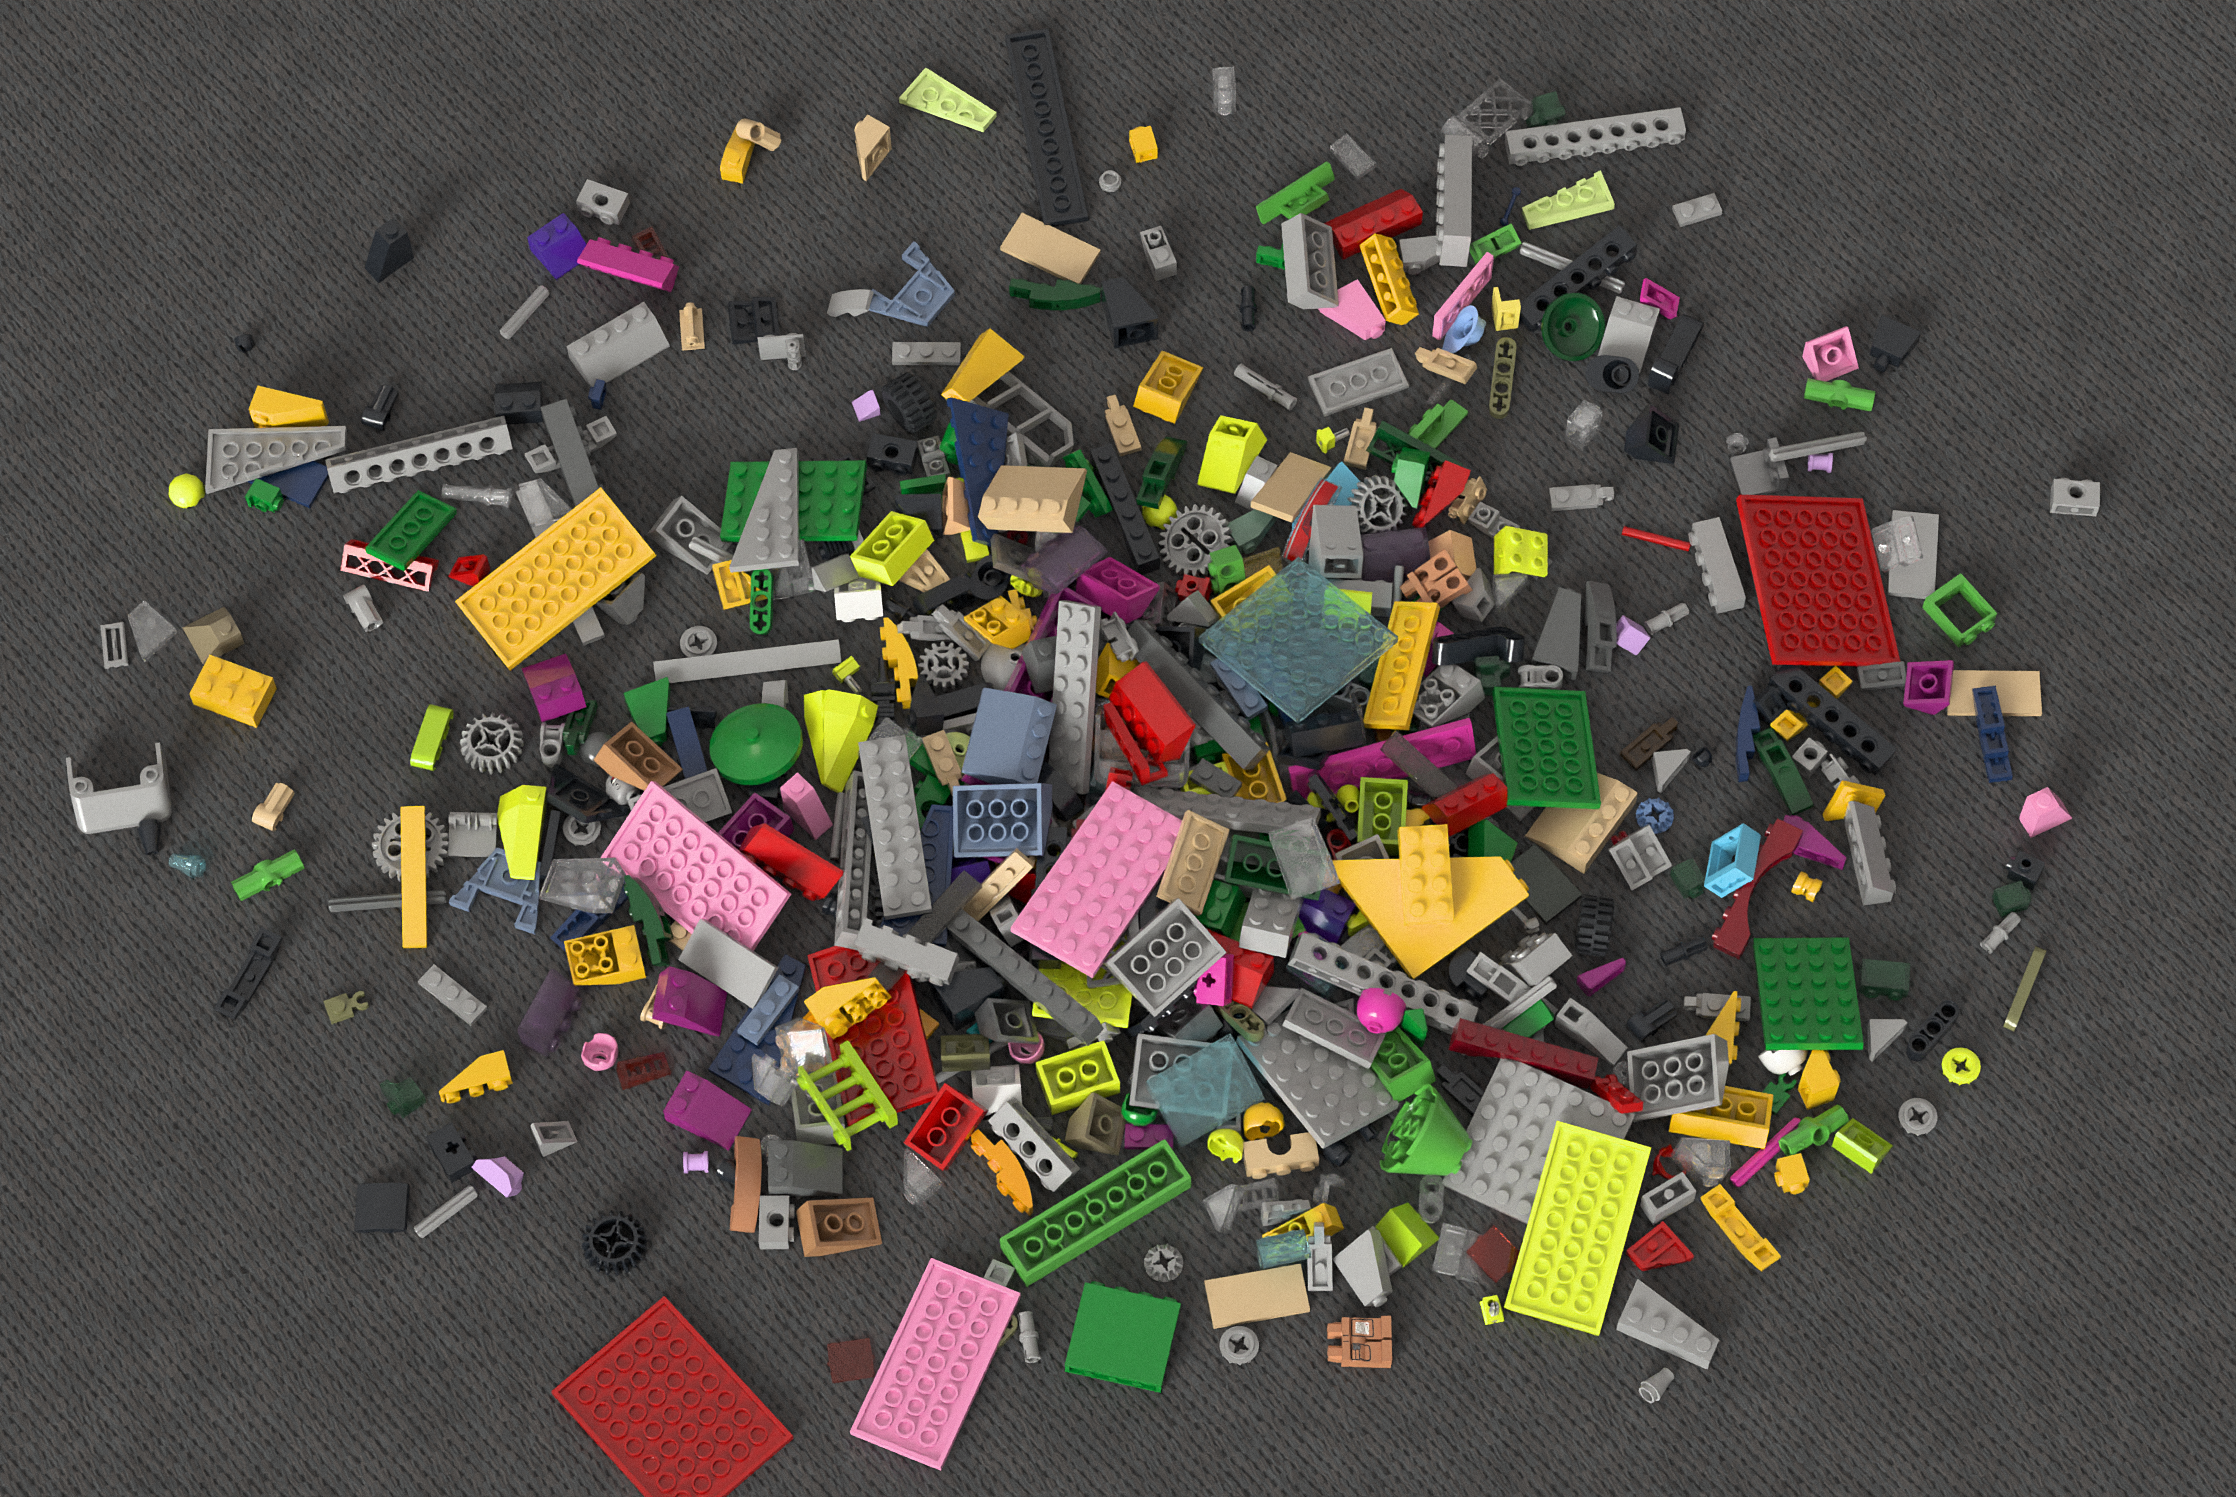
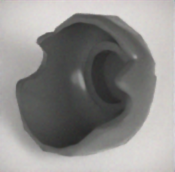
M605 732L589 734L587 740L581 744L580 748L583 761L599 767L600 765L594 761V758L602 746L612 737Z

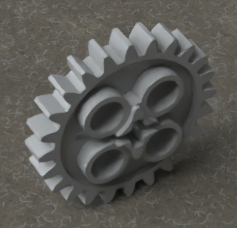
M1194 504L1191 511L1185 506V513L1182 514L1177 510L1176 514L1178 517L1176 519L1171 516L1169 517L1172 522L1171 525H1163L1167 532L1160 533L1165 539L1159 542V545L1164 547L1160 553L1166 556L1163 561L1170 563L1169 568L1171 570L1176 569L1178 575L1184 573L1199 577L1200 573H1202L1205 577H1208V563L1211 562L1210 554L1204 553L1182 530L1186 529L1210 552L1230 547L1227 543L1233 542V538L1228 536L1232 533V530L1227 527L1229 522L1223 519L1224 516L1220 512L1216 514L1214 508H1210L1208 511L1205 505L1199 509ZM1200 522V526L1196 530H1192L1193 525ZM1216 536L1215 541L1212 544H1208V540ZM1184 539L1183 545L1177 547L1178 541ZM1200 553V557L1196 561H1192L1193 556Z
M392 813V821L385 818L386 826L378 825V830L381 834L376 833L373 835L376 842L372 843V847L375 849L373 856L377 858V866H382L383 873L389 871L391 879L397 874L398 880L401 882V853L397 856L391 855L396 850L401 851V835L398 834L401 831V816L398 817L395 813ZM428 813L425 816L426 835L431 836L426 840V850L431 849L426 851L427 878H430V870L438 872L437 864L444 865L441 857H448L445 849L449 847V842H447L449 840L448 833H444L446 831L445 826L440 825L439 818L433 820L432 813Z

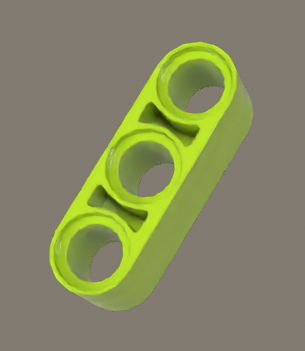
M432 704L428 706L411 754V766L435 771L434 765L436 760H439L443 747L441 745L443 739L446 740L450 728L448 726L449 721L454 716L453 709Z

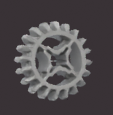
M1374 475L1372 479L1370 477L1364 478V483L1358 482V489L1351 490L1354 497L1347 499L1349 502H1352L1351 506H1356L1355 510H1357L1360 533H1366L1368 537L1375 536L1376 538H1381L1382 535L1389 536L1390 530H1398L1396 524L1403 523L1400 517L1407 515L1402 510L1408 504L1402 502L1405 496L1400 493L1401 490L1394 480H1389L1386 476L1379 477ZM1381 488L1386 493L1377 496L1372 491ZM1377 517L1378 519H1381L1382 522L1377 525H1373L1369 522V520L1371 518Z
M493 712L488 718H486L485 714H482L481 720L474 717V725L467 723L466 728L468 731H462L463 739L460 740L461 753L465 756L466 763H471L473 769L479 767L481 773L488 768L491 775L494 772L493 768H497L500 773H502V766L504 765L510 769L509 761L517 763V756H521V748L524 746L523 735L521 731H518V724H513V720L510 717L505 719L502 713L498 718H496ZM481 734L482 740L477 743L478 746L473 748L475 739ZM487 738L489 739V741L496 742V747L494 746V744H488ZM510 738L509 746L503 752L501 747Z

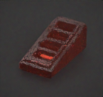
M652 226L632 236V241L639 252L656 245L657 248L649 251L653 255L658 252L661 253L655 259L660 260L661 256L669 258ZM652 238L653 241L642 246L641 242Z
M664 1052L619 1061L616 1067L622 1090L671 1074ZM660 1059L661 1064L659 1061L658 1063L661 1070L656 1071L653 1061ZM647 1063L649 1064L651 1072L648 1073L644 1065ZM638 1066L641 1072L639 1075H637L635 1067ZM626 1070H630V1073H631V1076H630V1077H628V1074H627V1071H626Z

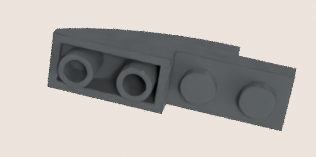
M1587 581L1584 627H1588L1586 670L1609 673L1611 672L1612 649L1616 647L1617 640L1614 600L1609 584Z

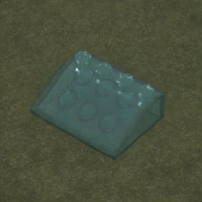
M1231 1033L1152 1077L1145 1083L1147 1090L1181 1147L1243 1113L1250 1106L1265 1100Z

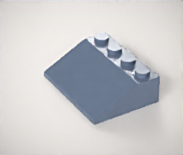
M983 688L961 772L993 785L1037 783L1057 704L1036 696Z
M1052 784L953 786L954 858L1009 856L1016 848L1025 856L1044 855L1052 812Z

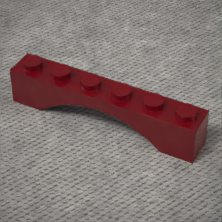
M1778 818L1775 824H1769L1764 835L1767 837L1764 845L1759 844L1754 879L1743 885V887L1741 886L1736 889L1733 898L1736 899L1733 906H1728L1723 914L1722 919L1725 922L1722 928L1717 927L1712 936L1714 948L1740 960L1750 941L1747 911L1755 887L1771 868L1793 856L1803 836V830Z
M1462 1018L1458 1020L1453 1028L1449 1050L1471 1057H1495L1522 1062L1543 1070L1568 1084L1585 1089L1593 1082L1598 1063V1057Z

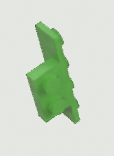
M1323 163L1258 204L1256 210L1260 222L1266 224L1280 214L1288 219L1300 213L1307 215L1329 201L1328 194L1321 188L1335 180L1330 163Z
M1449 400L1444 407L1437 404L1433 409L1429 408L1425 412L1422 421L1418 425L1414 424L1408 434L1436 449L1468 415V411L1453 400Z

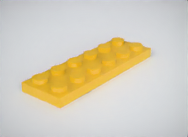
M1394 601L1362 723L1365 728L1409 730L1440 610L1438 603Z

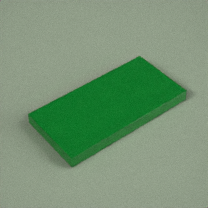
M418 490L365 547L366 553L405 571L457 514L456 508Z

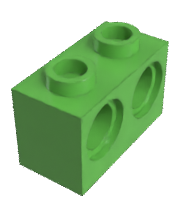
M1509 224L1471 243L1469 251L1477 264L1486 252L1492 254L1493 258L1496 259L1518 248L1521 241L1512 224Z
M1236 545L1209 553L1211 562L1208 563L1210 575L1213 576L1211 583L1214 594L1218 593L1220 595L1246 579L1243 558Z

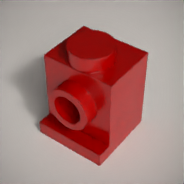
M1184 574L1183 580L1177 581L1175 588L1180 602L1197 590L1209 602L1212 593L1210 578L1206 577L1204 579Z
M1110 767L1106 790L1113 781L1130 791L1131 783L1127 781H1132L1134 771Z

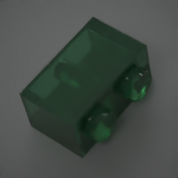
M1862 959L1858 993H1862L1868 998H1876L1879 995L1888 996L1891 1000L1906 998L1909 992L1911 963Z

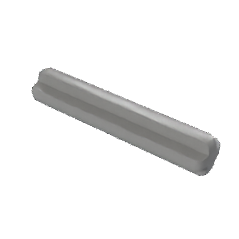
M540 285L500 329L501 336L505 339H510L549 296V290Z
M694 536L689 544L690 549L718 563L732 560L734 556L697 536ZM753 570L745 572L750 576Z
M468 1185L414 1227L415 1232L419 1237L424 1238L478 1196L476 1190L471 1185Z

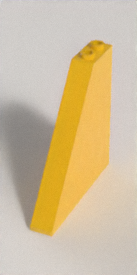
M1501 857L1450 858L1454 921L1443 924L1404 926L1399 859L1332 860L1327 865L1405 973L1413 980L1529 896L1527 893L1529 890L1528 886L1521 878L1519 880L1513 874L1515 869L1507 859L1504 861Z

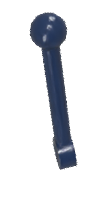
M1518 187L1512 189V198L1504 217L1500 219L1501 226L1508 225L1509 214L1516 197L1521 193Z

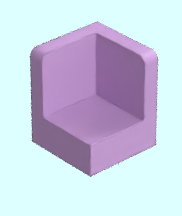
M1624 615L1616 623V644L1637 655L1649 641L1650 636L1641 625Z

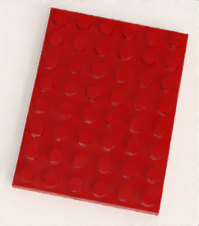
M1740 494L1736 498L1772 665L1867 666L1900 662L1863 498Z
M665 1296L551 1391L559 1403L644 1497H726L794 1439L785 1426Z

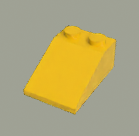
M1161 351L1140 383L1133 407L1175 424L1192 393L1203 367Z
M257 386L249 407L255 428L327 426L329 422L323 401L262 386Z
M1270 565L1212 599L1211 606L1219 615V622L1228 635L1235 640L1245 643L1266 628L1294 602V599Z

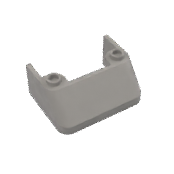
M160 742L155 743L157 764L147 766L141 771L140 785L94 792L92 782L86 777H78L71 757L66 758L69 791L77 825L83 833L93 834L139 826L140 821L146 819H156L159 823L166 821L171 816L172 807L166 756Z

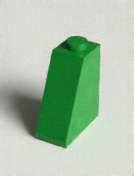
M668 677L624 693L625 702L634 724L658 747L667 741L668 719L666 713L670 706L671 692Z
M1487 819L1469 826L1468 857H1501L1504 861L1507 859L1511 863L1518 844L1516 841Z

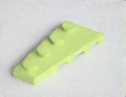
M927 68L919 74L899 97V103L981 132H984L997 117L994 110Z
M1600 170L1594 173V177L1590 179H1581L1571 188H1562L1552 197L1546 196L1522 207V215L1528 229L1531 230L1613 210L1615 203Z

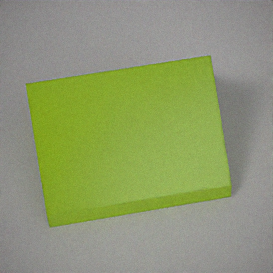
M1852 1118L1836 1133L1832 1147L1872 1174L1893 1145Z
M1409 1203L1390 1209L1375 1226L1402 1264V1268L1440 1239Z

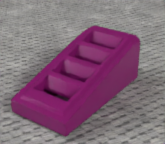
M1620 958L1577 976L1576 984L1590 997L1624 972L1626 961L1624 958Z

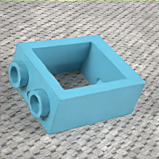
M1743 823L1712 841L1704 887L1722 898L1754 879L1761 835ZM1736 854L1735 862L1731 863L1732 856Z

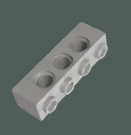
M1016 1098L1007 1101L988 1120L992 1125L993 1131L1008 1142V1147L1012 1152L1019 1154L1024 1160L1025 1166L1040 1177V1181L1046 1189L1052 1192L1061 1189L1080 1170L1078 1165ZM1014 1123L1020 1128L1019 1134L1013 1130ZM1030 1141L1036 1145L1035 1152L1029 1147ZM1046 1159L1051 1161L1052 1170L1047 1168Z

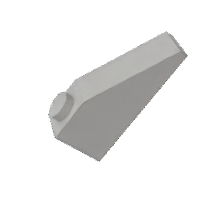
M1436 236L1399 240V255L1403 263L1404 272L1412 275L1418 274L1421 270H1426L1440 261V256H1436V243L1440 242L1436 239Z

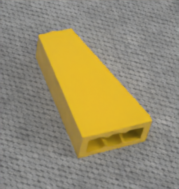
M989 328L979 335L941 395L946 399L953 397L970 402L1021 362L1024 356Z

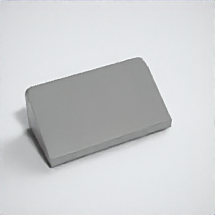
M847 553L811 567L814 589L824 592L859 578L855 566Z

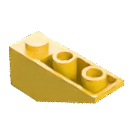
M1737 991L1731 994L1706 1035L1716 1034L1727 1041L1729 1065L1732 1064V1060L1737 1059V1046L1733 1045L1734 1036L1739 1034V1022L1735 1021L1736 1012H1740L1741 998H1737Z
M504 1050L477 1058L439 1091L441 1101L445 1102V1099L447 1103L460 1101L459 1090L466 1088L469 1089L471 1097L481 1096L484 1094L483 1084L486 1083L489 1090L494 1089L495 1091L504 1090L508 1085L513 1084Z
M1322 1203L1262 1235L1270 1257L1307 1245L1308 1236H1314V1222H1324V1236H1331L1343 1230L1344 1227L1336 1207Z

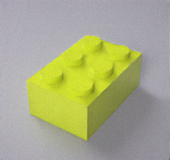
M891 511L851 554L850 558L859 577L894 586L932 544L934 539L925 520Z
M1099 1041L1089 1046L1036 1062V1074L1051 1115L1081 1106L1091 1093H1096L1104 1098L1120 1093V1081L1105 1041Z

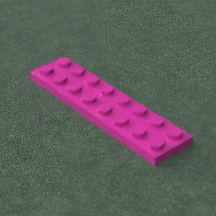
M1470 718L1331 755L1325 762V766L1317 771L1337 796L1338 790L1343 785H1353L1360 790L1361 777L1401 779L1470 760L1476 755L1472 723ZM1297 765L1288 767L1292 793L1297 790L1307 800L1309 793L1312 792L1307 784L1309 782L1308 774L1314 769Z

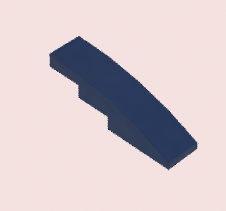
M1996 685L1972 688L1979 739L1988 782L2012 780L2013 775L2008 758L2009 749L2004 732L2005 724Z
M1752 686L1747 687L1737 727L1736 768L1738 782L1748 781L1750 772L1747 759H1753L1755 752L1752 735L1760 731L1757 708L1753 702L1755 698Z
M689 707L667 712V719L680 765L683 769L684 779L707 772Z
M618 873L604 889L600 888L585 905L582 903L550 938L566 952L564 941L591 935L629 899L624 891V877Z

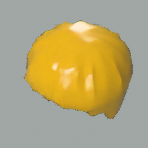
M1261 1102L1248 1107L1244 1113V1135L1249 1141L1273 1137L1285 1127L1282 1112L1270 1103ZM1260 1126H1269L1270 1130L1267 1133H1262Z

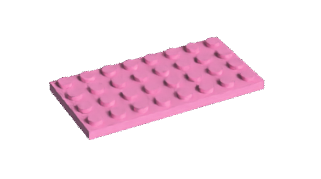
M656 781L650 782L601 857L623 877L631 875L639 878L655 895L663 910L691 934L699 920L705 919L753 951L791 896L789 891Z
M1112 781L1011 926V932L1093 978L1164 875L1182 820Z
M931 1258L850 1430L851 1435L941 1471L1017 1307L1021 1293Z

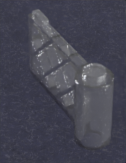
M1500 78L1461 113L1449 118L1444 124L1441 133L1444 135L1472 136V158L1475 160L1478 158L1483 159L1490 150L1488 146L1520 118L1525 120L1533 113V109H1531L1533 104ZM1502 87L1507 91V97L1495 96V90ZM1482 102H1492V109H1480V104ZM1495 102H1508V109H1496ZM1511 102H1521L1525 107L1521 110H1512ZM1467 115H1477L1478 122H1469L1465 117ZM1481 115H1493V122H1481ZM1496 115H1509V120L1507 122H1497ZM1482 128H1494V133L1488 137L1482 132Z

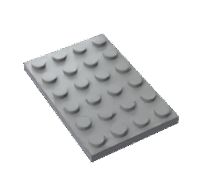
M1290 1010L1278 1015L1269 1025L1264 1024L1265 1036L1262 1040L1250 1042L1242 1035L1238 1036L1236 1043L1322 1149L1398 1108V1101L1393 1100L1382 1082L1370 1068L1367 1069L1282 1026Z

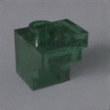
M1556 91L1534 97L1531 100L1533 114L1526 120L1528 128L1544 124L1545 126L1559 124L1558 120L1562 119L1566 113L1564 107L1559 102Z
M1499 656L1475 658L1473 673L1474 677L1481 681L1484 696H1493V688L1501 687V681L1509 677L1510 662L1505 660L1499 661Z
M411 1077L401 1083H392L386 1079L379 1084L382 1093L389 1100L386 1103L388 1108L394 1115L399 1113L402 1119L426 1103L424 1094Z

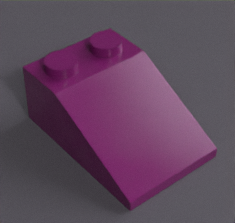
M566 654L522 668L542 722L586 708L581 687Z
M669 966L659 974L652 1019L709 1035L720 1036L727 992L692 972Z
M687 1070L663 1110L666 1121L727 1150H730L735 1137L738 1136L752 1111L751 1108L716 1085Z

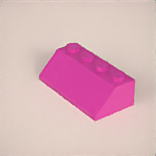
M599 237L597 241L589 240L577 260V263L585 267L671 292L679 269V266L673 264V259L661 256L660 260L652 258V253L640 250L639 254L631 252L632 247L623 244L614 247L610 245L611 241Z

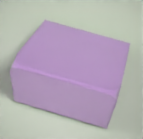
M873 390L852 401L859 422L881 415Z

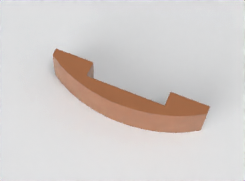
M736 1136L734 1146V1160L736 1161L734 1204L731 1206L730 1230L754 1233L761 1190L760 1139Z

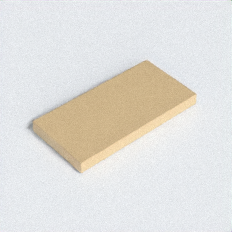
M1021 213L1000 246V250L1062 280H1071L1078 284L1083 282L1101 253L1100 249L1052 226H1044L1043 222L1024 213Z
M1290 452L1252 499L1251 508L1293 522L1306 506L1321 480H1326L1329 477L1332 467Z
M1953 670L1950 705L1947 706V715L1976 716L1972 688L1996 685L2003 716H2041L2039 671Z
M1187 810L1180 825L1156 897L1169 903L1175 898H1179L1192 914L1196 916L1201 915L1230 829Z
M1301 1264L1204 1281L1213 1329L1310 1312Z

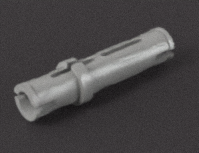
M1242 363L1236 368L1234 372L1235 377L1240 378L1268 396V400L1271 402L1276 401L1289 411L1296 405L1297 398L1282 390L1279 384L1274 385Z

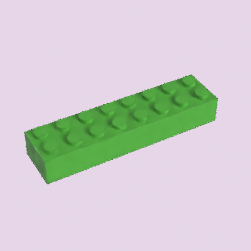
M1164 1139L1001 1237L1000 1248L1012 1267L1015 1268L1024 1285L1028 1287L1191 1188V1176Z

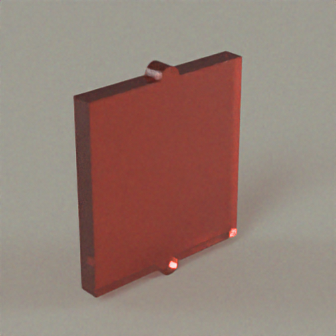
M1494 1225L1483 1236L1479 1235L1477 1242L1466 1251L1495 1283L1507 1272L1510 1273L1513 1270L1512 1267L1517 1263L1520 1253Z
M870 1338L827 1344L829 1357L827 1366L830 1367L832 1383L875 1377L873 1366L875 1356L871 1352Z

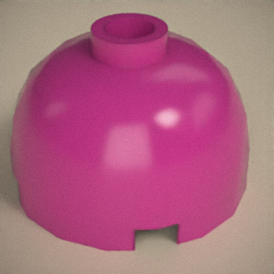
M1381 988L1363 990L1357 1003V1016L1362 1025L1372 1033L1393 1031L1401 1023L1406 1009L1405 1002L1397 994L1392 992L1391 996L1384 994V989Z

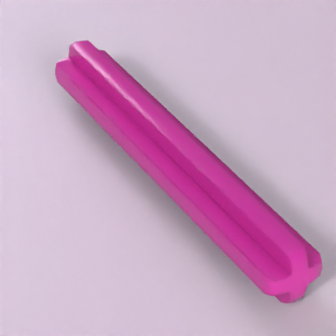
M1793 1118L1766 1143L1765 1149H1760L1730 1177L1733 1185L1737 1187L1743 1186L1781 1150L1778 1141L1783 1136L1797 1129L1801 1119Z

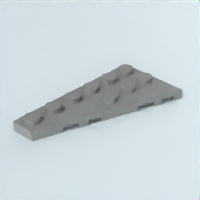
M346 426L209 429L206 494L346 451Z
M797 448L774 450L729 566L731 573L799 566V453Z

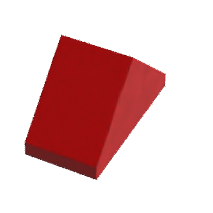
M481 554L458 557L448 577L474 587L487 577L490 572L487 556Z

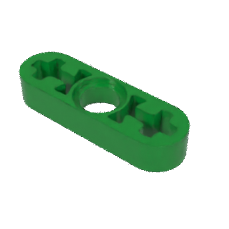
M768 569L754 570L751 575L750 628L758 635L768 634L773 624L774 576ZM762 572L768 577V580L763 582V588L768 589V592L756 591V588L761 589V582L757 580V577H760ZM760 595H765L768 598V603L763 608H759L756 605V599ZM755 611H768L767 615L763 614L762 620L766 622L767 625L763 626L762 630L760 631V629L757 626H755L756 623L760 622V615H755Z

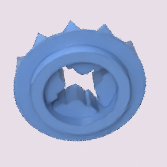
M1649 797L1648 800L1640 803L1636 811L1638 825L1642 828L1649 824L1654 834L1665 832L1673 823V809H1671L1668 802H1664L1660 798L1651 799ZM1652 807L1656 813H1661L1658 818V823L1657 820H1655L1654 816L1650 817Z

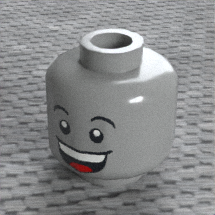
M609 776L606 781V794L620 805H628V799L640 795V788Z

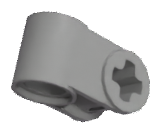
M1524 665L1518 668V674L1521 679V685L1518 688L1530 687L1531 689L1560 690L1562 688L1563 673L1555 665ZM1550 677H1554L1557 679V681L1550 682L1547 679Z
M542 722L540 754L543 764L547 767L553 768L555 764L560 765L562 762L565 744L563 741L565 723L561 725H547L546 722ZM549 752H556L552 756L547 755Z

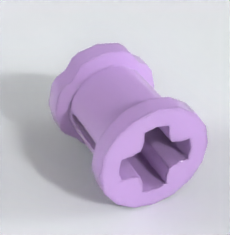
M1828 453V455H1808L1807 471L1811 472L1814 469L1826 470L1827 473H1831L1833 453Z
M704 1151L701 1154L683 1152L684 1174H688L689 1171L702 1170L705 1173H709L708 1151Z

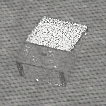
M1314 817L1268 832L1292 901L1340 884L1333 861Z
M616 858L553 859L539 898L589 913H613L625 881L624 876H626V873Z

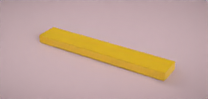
M425 806L401 807L403 948H427Z

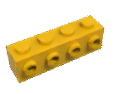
M1375 233L1359 246L1385 320L1404 325L1419 315L1416 307L1417 303L1409 287L1410 283L1406 278L1393 238Z

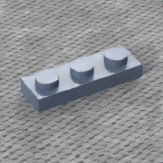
M1230 651L1210 662V667L1247 720L1268 709L1267 704Z
M779 974L738 1028V1034L758 1046L799 992V986Z

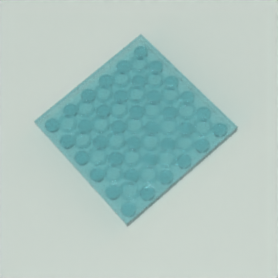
M1299 557L1199 636L1200 644L1297 723L1306 718L1398 642L1396 634Z

